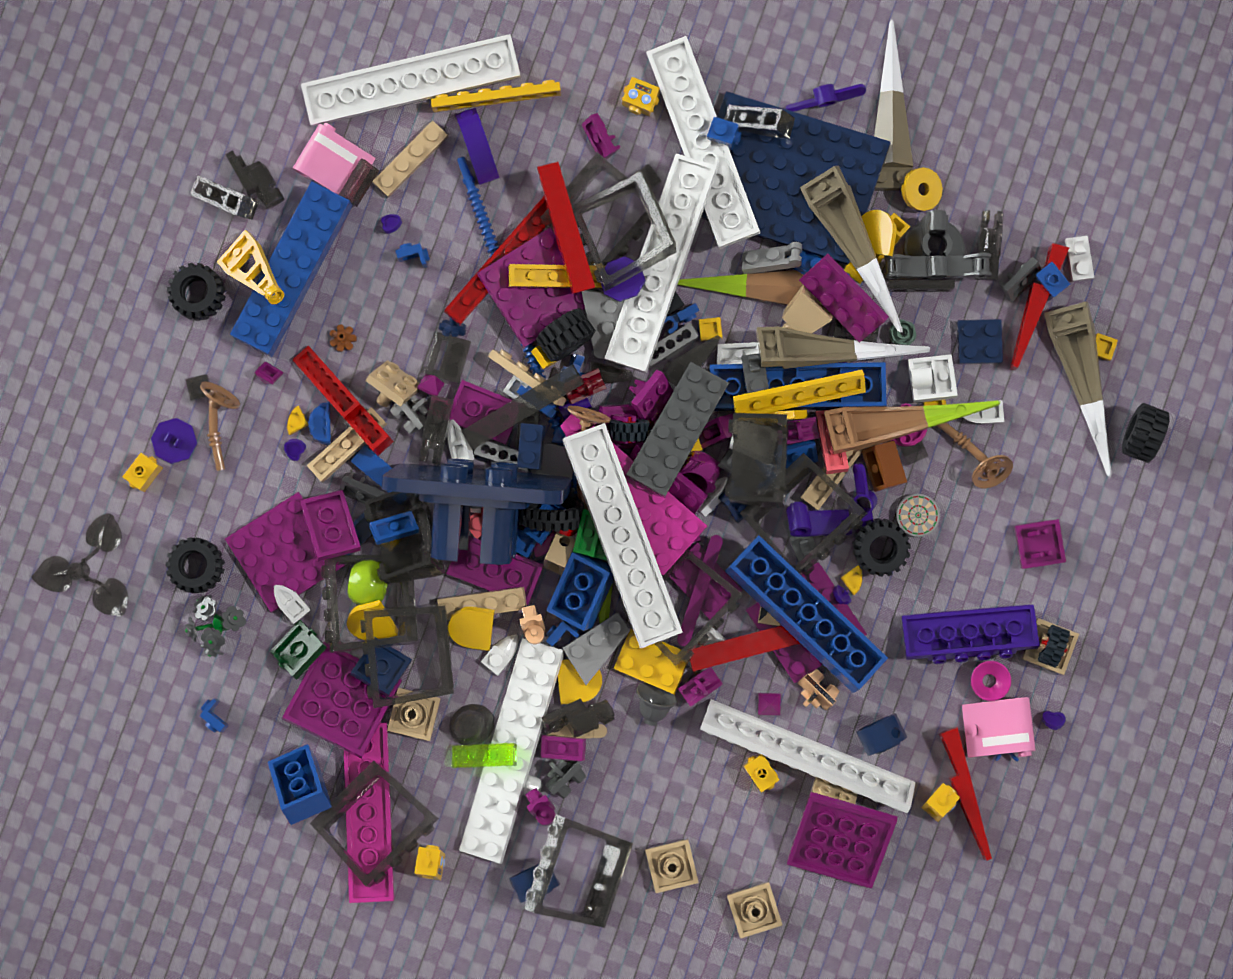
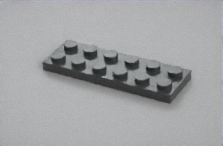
M690 362L626 476L665 498L729 382Z

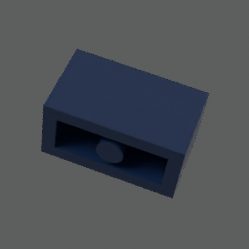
M521 423L517 462L519 468L542 470L545 438L544 425Z

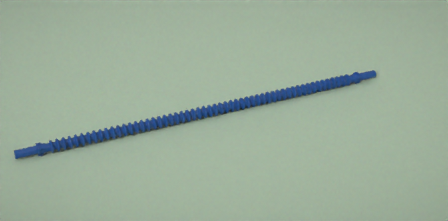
M460 157L457 161L464 178L462 180L468 189L467 195H470L469 201H472L473 212H476L475 218L479 219L477 224L481 225L479 227L483 231L481 235L485 236L483 241L487 242L485 247L489 248L487 252L491 253L492 256L499 248V246H496L498 241L494 240L496 235H493L494 230L490 229L492 224L488 223L490 218L486 217L488 213L484 211L485 206H482L483 200H480L481 194H478L479 189L475 186L474 176L470 173L465 157ZM530 343L523 350V352L527 353L525 358L529 359L527 364L531 365L529 369L533 370V375L537 373L546 378V375H543L544 370H541L540 364L531 353L535 346H532V343ZM557 415L553 420L550 419L548 421L552 423L550 428L554 429L553 435L562 425V422L560 423L559 421L561 417ZM573 471L572 488H575L574 494H577V477Z

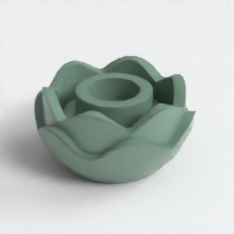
M900 319L899 321L905 334L901 335V332L897 331L894 325H891L889 330L890 339L896 345H910L916 339L915 326L912 322Z

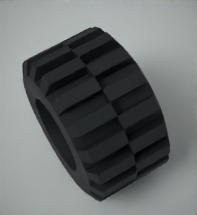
M188 263V267L184 265L179 267L181 271L177 272L175 270L173 273L175 277L169 279L170 287H167V292L170 294L168 299L172 303L173 308L190 320L193 318L196 321H201V318L209 319L211 314L215 316L217 308L221 310L223 307L221 302L225 301L226 298L224 295L226 290L218 274L207 265L204 266L201 263H197V265ZM194 281L206 282L208 286L206 297L201 302L189 303L185 297L187 287Z
M580 308L573 309L545 327L539 333L536 341L550 361L554 362L567 357L592 338L596 330Z
M1142 403L1136 409L1129 422L1122 443V453L1146 463L1151 462L1157 455L1166 436L1170 422L1169 412Z
M875 518L874 522L866 521L867 525L859 527L860 532H855L854 537L856 539L852 541V546L854 547L852 552L856 557V561L865 571L867 570L872 575L877 574L879 577H883L884 574L891 576L893 575L892 571L899 572L901 570L899 567L901 565L905 566L907 564L905 559L910 557L908 549H911V544L908 542L909 538L904 533L905 531L888 519L881 520L880 518ZM889 536L893 543L891 552L884 558H873L870 555L871 543L877 537Z
M190 537L187 540H180L178 545H174L171 548L173 551L171 553L168 552L167 557H169V561L165 564L168 567V571H166L167 576H170V581L181 590L191 593L207 592L208 589H213L216 586V582L221 581V573L224 574L225 569H223L225 561L221 557V551L217 549L218 547L215 544L202 538ZM192 553H201L206 558L207 568L199 578H190L184 570L185 560Z

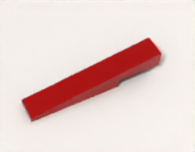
M559 162L538 166L539 178L572 294L593 289L595 284Z
M1052 243L1048 249L1044 267L1053 262L1060 270L1070 247ZM1041 282L1040 284L1033 283L1030 286L1010 370L1015 371L1019 367L1050 295Z
M309 345L292 359L377 456L394 442Z
M781 625L689 649L687 652L692 671L694 672L800 644V642Z
M952 727L938 733L956 773L948 777L952 788L960 797L958 802L982 857L988 861L992 859L960 734L958 727Z

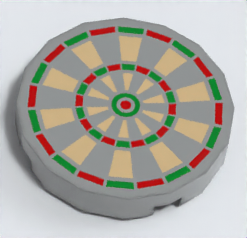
M912 494L905 497L899 503L896 510L897 524L905 531V534L912 537H924L932 533L940 520V510L936 502L924 494Z

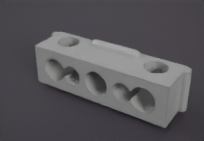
M688 323L658 341L654 352L657 353L658 349H663L664 353H659L657 359H651L648 369L665 359H670L683 351L685 346L697 340L700 336L693 325ZM687 332L690 334V338H683L682 342L676 341V338L681 337L682 333ZM672 342L675 347L668 349L666 343Z
M477 439L473 452L474 456L490 460L491 463L507 462L517 464V461H511V457L516 456L518 458V451L501 444ZM488 446L490 450L494 449L497 453L495 455H490L489 452L483 454L482 448ZM507 452L508 457L502 460L499 458L500 453ZM518 467V470L531 473L530 468Z

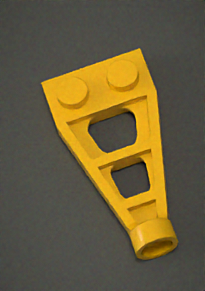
M245 230L217 263L228 275L265 296L270 304H278L283 300L284 292L277 285L261 245L251 233ZM253 255L256 263L247 273L242 272L240 268ZM263 271L265 277L257 285L253 282V279Z

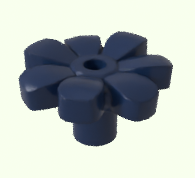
M451 317L449 321L443 320L442 323H439V330L446 337L450 334L453 337L466 334V325L464 323L459 325Z

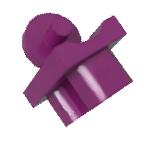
M816 417L777 424L780 445L820 438Z
M709 667L682 685L678 690L691 707L722 686L723 683L712 667Z
M537 788L526 793L525 795L530 802L526 806L529 812L541 825H551L556 818L554 811L556 808L546 795L543 796Z

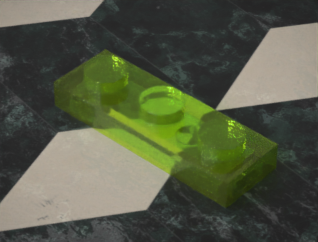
M516 743L452 746V768L517 766Z

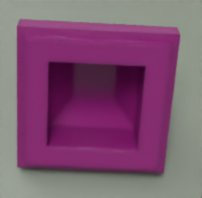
M264 362L254 374L264 384L273 385L283 375V372Z
M425 374L417 389L437 398L445 383L435 375Z
M759 693L758 715H780L781 693Z

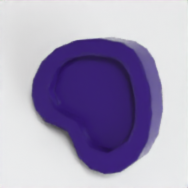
M389 214L381 219L382 228L386 234L395 232L402 224L400 216L396 214Z
M290 439L284 444V450L291 460L298 461L301 458V453L306 450V445L299 439Z
M840 585L833 588V594L839 604L848 605L851 603L848 589L845 590Z
M1045 711L1042 715V721L1050 729L1058 730L1064 726L1066 717L1061 712Z

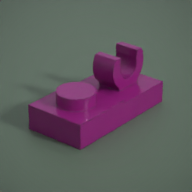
M598 113L590 115L581 124L601 162L606 161L621 148L620 145H613L612 140L616 137L615 135L608 136L605 124Z
M542 735L541 758L585 760L586 738Z

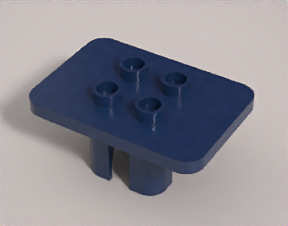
M447 459V464H441V466L398 464L386 472L382 480L383 490L419 494L420 501L434 503L431 558L458 561L459 549L468 550L471 506L483 507L480 563L495 565L510 564L512 558L516 557L519 509H526L531 503L562 504L571 493L572 478L522 473L518 472V464L507 462H492L491 467H487L486 470L474 469V461L468 459Z

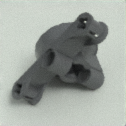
M944 210L926 212L927 215L917 225L912 227L904 241V255L893 254V256H884V260H886L885 279L923 278L938 280L943 278H987L992 276V273L989 271L991 254L975 253L964 255L965 245L963 237L958 229L948 222V215H946ZM931 236H938L945 243L946 249L942 256H930L931 251L928 248V240Z

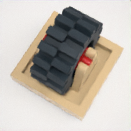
M1037 618L1036 623L1040 647L1038 649L1025 650L1022 660L1064 675L1079 634Z

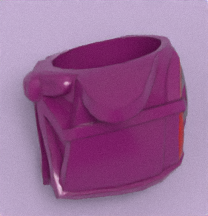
M692 451L679 472L708 494L713 493L716 489L715 483L722 468L718 467L720 462L701 451Z

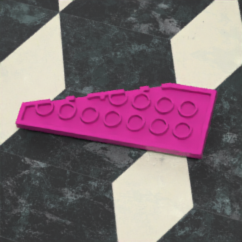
M572 414L561 425L566 437L581 432L580 419ZM612 442L659 570L664 576L706 529L707 525L670 492L664 498L627 477L626 474L634 461Z

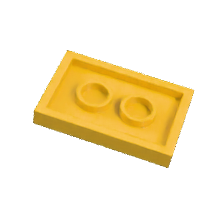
M630 628L613 669L675 695L689 662L688 652L662 641L640 648L634 630Z

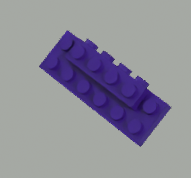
M1034 604L903 615L901 617L906 660L928 658V661H933L934 664L946 663V659L966 662L970 657H977L978 660L984 661L990 659L993 655H999L1000 658L1007 659L1016 654L1017 650L1038 649L1040 647Z

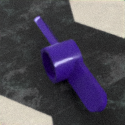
M826 84L813 89L814 98L789 104L786 106V110L794 112L813 106L818 108L827 107L840 101L862 96L867 90L864 84H857L835 90L834 84Z
M858 463L853 466L856 497L852 501V507L859 514L860 526L864 527L867 525L866 521L874 522L872 511L876 507L878 499L874 492L868 490L865 467L863 464ZM866 497L869 499L871 508L862 507L858 498Z

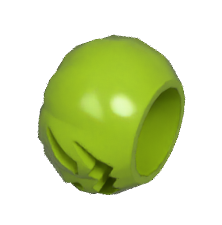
M372 559L361 560L354 564L348 582V597L356 605L378 600L382 602L388 587V573L385 567L380 562Z

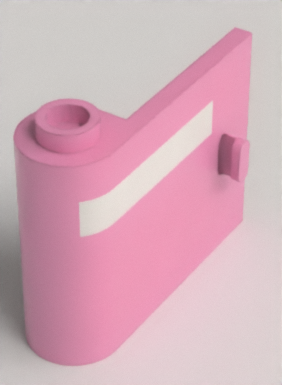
M319 124L292 169L302 176L314 180L328 190L351 200L376 158L335 133L336 129L330 124Z
M1028 697L962 705L968 758L1006 753H1018V757L1032 756L1031 752L1036 751L1030 700Z

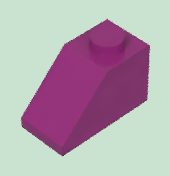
M735 413L707 422L699 436L702 449L732 438L736 419Z

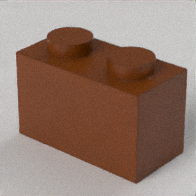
M895 441L874 445L862 450L874 492L907 483Z

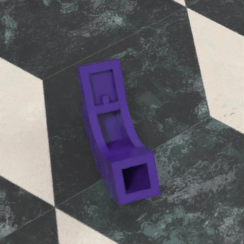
M476 107L455 114L479 185L500 178Z

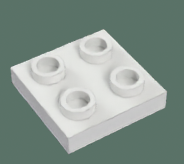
M951 354L908 359L913 403L957 398L958 394Z

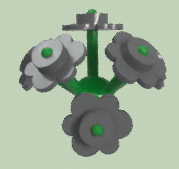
M212 595L201 596L194 604L196 608L193 612L199 620L207 621L209 617H213V623L195 627L192 617H189V623L185 625V632L188 637H191L193 642H196V631L204 630V634L200 637L204 641V645L200 644V647L205 648L204 653L208 654L209 657H217V654H224L219 651L221 646L225 644V638L221 636L222 632L229 629L238 631L239 627H243L246 624V619L243 617V611L237 610L234 606L228 607L226 612L222 613V616L218 615L215 608L217 602L212 600Z

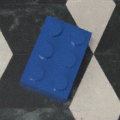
M572 552L546 611L583 631L592 628L614 581L609 564L598 558Z
M308 744L268 761L281 810L290 825L332 807L318 760Z

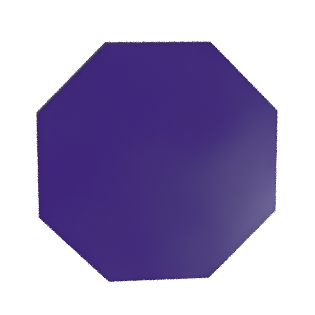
M627 257L608 262L599 277L604 295L619 302L638 296L646 281L641 264Z
M178 418L159 423L151 437L155 455L170 464L190 459L198 444L193 426Z

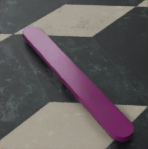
M713 535L709 540L681 625L683 632L678 634L677 642L681 646H687L691 641L723 543L719 535Z

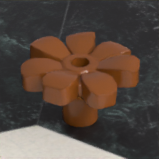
M342 324L338 325L337 331L331 330L329 334L334 338L330 340V345L332 347L337 346L338 352H343L345 347L349 351L352 350L354 346L351 342L357 341V336L352 334L354 329L350 326L345 329Z

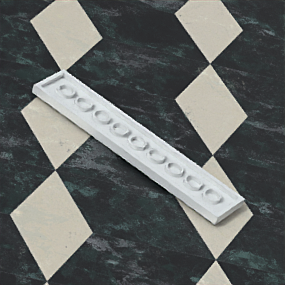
M511 34L302 83L301 87L310 125L313 127L319 124L335 122L435 98V96L440 94H453L520 78L521 76Z
M687 36L647 51V56L684 155L717 165L718 167L704 209L719 248L727 247L760 234L728 145L707 139L713 118L717 116Z
M675 154L638 261L641 264L646 281L638 296L624 301L604 358L607 361L647 373L718 169L717 165Z
M605 423L563 438L562 440L639 647L644 648L682 633L683 631Z
M522 638L459 851L502 864L563 660L564 650L541 643L533 645Z
M712 699L710 700L700 730L908 814L915 788L914 781Z

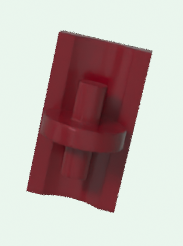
M598 368L562 384L570 404H574L607 389Z

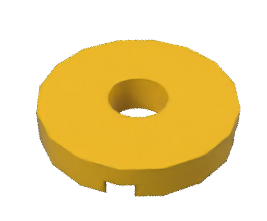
M922 167L913 169L906 174L901 192L907 206L917 211L933 209L939 203L943 190L941 179L937 173L929 168ZM920 184H923L925 187L923 195L918 191Z

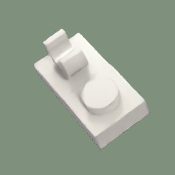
M1088 236L1066 238V247H1070L1067 257L1071 282L1094 279Z
M758 342L718 344L717 364H742L741 356L759 353Z

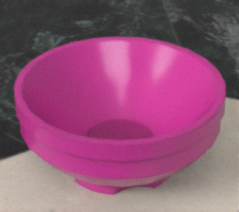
M985 661L977 665L973 670L971 686L975 694L981 699L996 701L1008 693L1011 687V676L1003 664L996 661ZM987 674H991L995 678V684L990 688L983 684V677Z

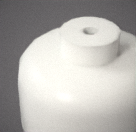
M528 775L522 796L526 797L525 794L535 788L540 792L542 788L541 780Z

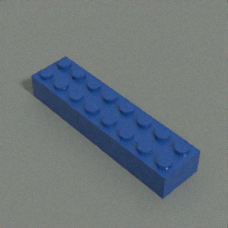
M313 181L310 182L268 261L277 285L284 292V298L278 304H270L265 296L253 290L230 333L233 338L273 357L353 206L350 200ZM264 273L261 274V276H260V278H259V280H258V282H257V285H258V284L261 282V280L265 277V274H264Z
M886 362L831 363L783 369L782 366L766 367L769 389L863 370L866 393L784 410H830L842 407L887 406ZM742 364L710 365L709 372L729 382L714 411H735L733 396L747 394Z
M759 535L725 570L735 582L852 693L860 690L888 659L882 651Z

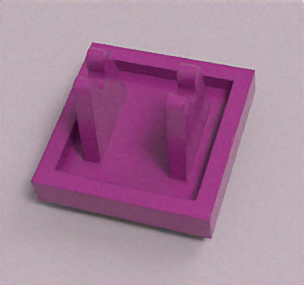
M656 370L647 382L635 380L634 383L637 387H629V390L635 395V398L631 401L633 408L640 419L649 421V429L651 430L674 392L664 373Z
M1059 519L1014 526L1021 569L1066 563Z

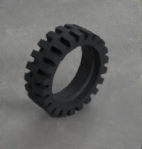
M568 496L560 504L566 508L564 510L539 509L542 504L531 503L526 509H519V522L524 527L537 529L538 531L545 530L550 532L554 530L555 532H560V530H575L580 525L583 509H585L584 502L580 499L577 500L575 497L571 498V496Z

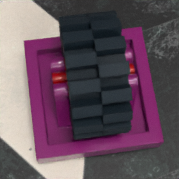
M632 404L599 406V412L611 418L610 422L605 423L611 441L619 449H633L639 441H645L649 436V421L640 419Z

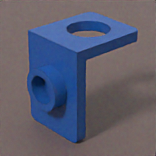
M1050 262L1036 274L1037 279L1050 293L1048 301L1070 285L1069 281L1053 262Z

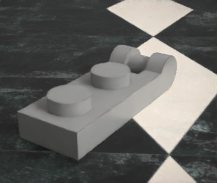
M792 242L787 246L744 251L742 271L744 274L799 267L802 264V257L800 256L802 244Z

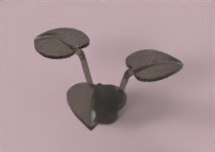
M110 513L103 514L89 525L86 531V542L88 545L96 547V549L85 558H82L81 562L69 564L61 556H51L40 565L31 578L44 589L53 592L66 591L71 587L72 580L84 579L85 581L95 583L100 586L94 591L92 597L96 609L107 615L123 616L128 607V592L125 585L116 578H109L103 584L101 581L89 577L90 567L87 564V561L97 554L100 549L105 552H111L120 545L122 533L114 516Z

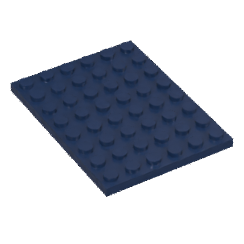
M726 91L717 118L739 124V132L742 133L739 144L734 145L730 153L760 230V234L755 236L786 246L792 242H799L802 244V250L821 257L829 254L835 261L848 265L850 260L811 210L800 187L830 168L839 166L847 184L852 189L862 216L868 211L891 141ZM703 209L701 219L709 221L706 211Z

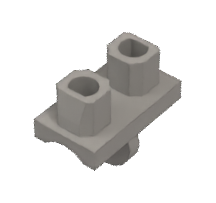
M414 395L401 407L395 403L390 410L398 419L404 414L408 416L410 420L404 424V428L409 434L415 433L431 424L424 416L429 412L424 407L428 402L426 398L419 401Z

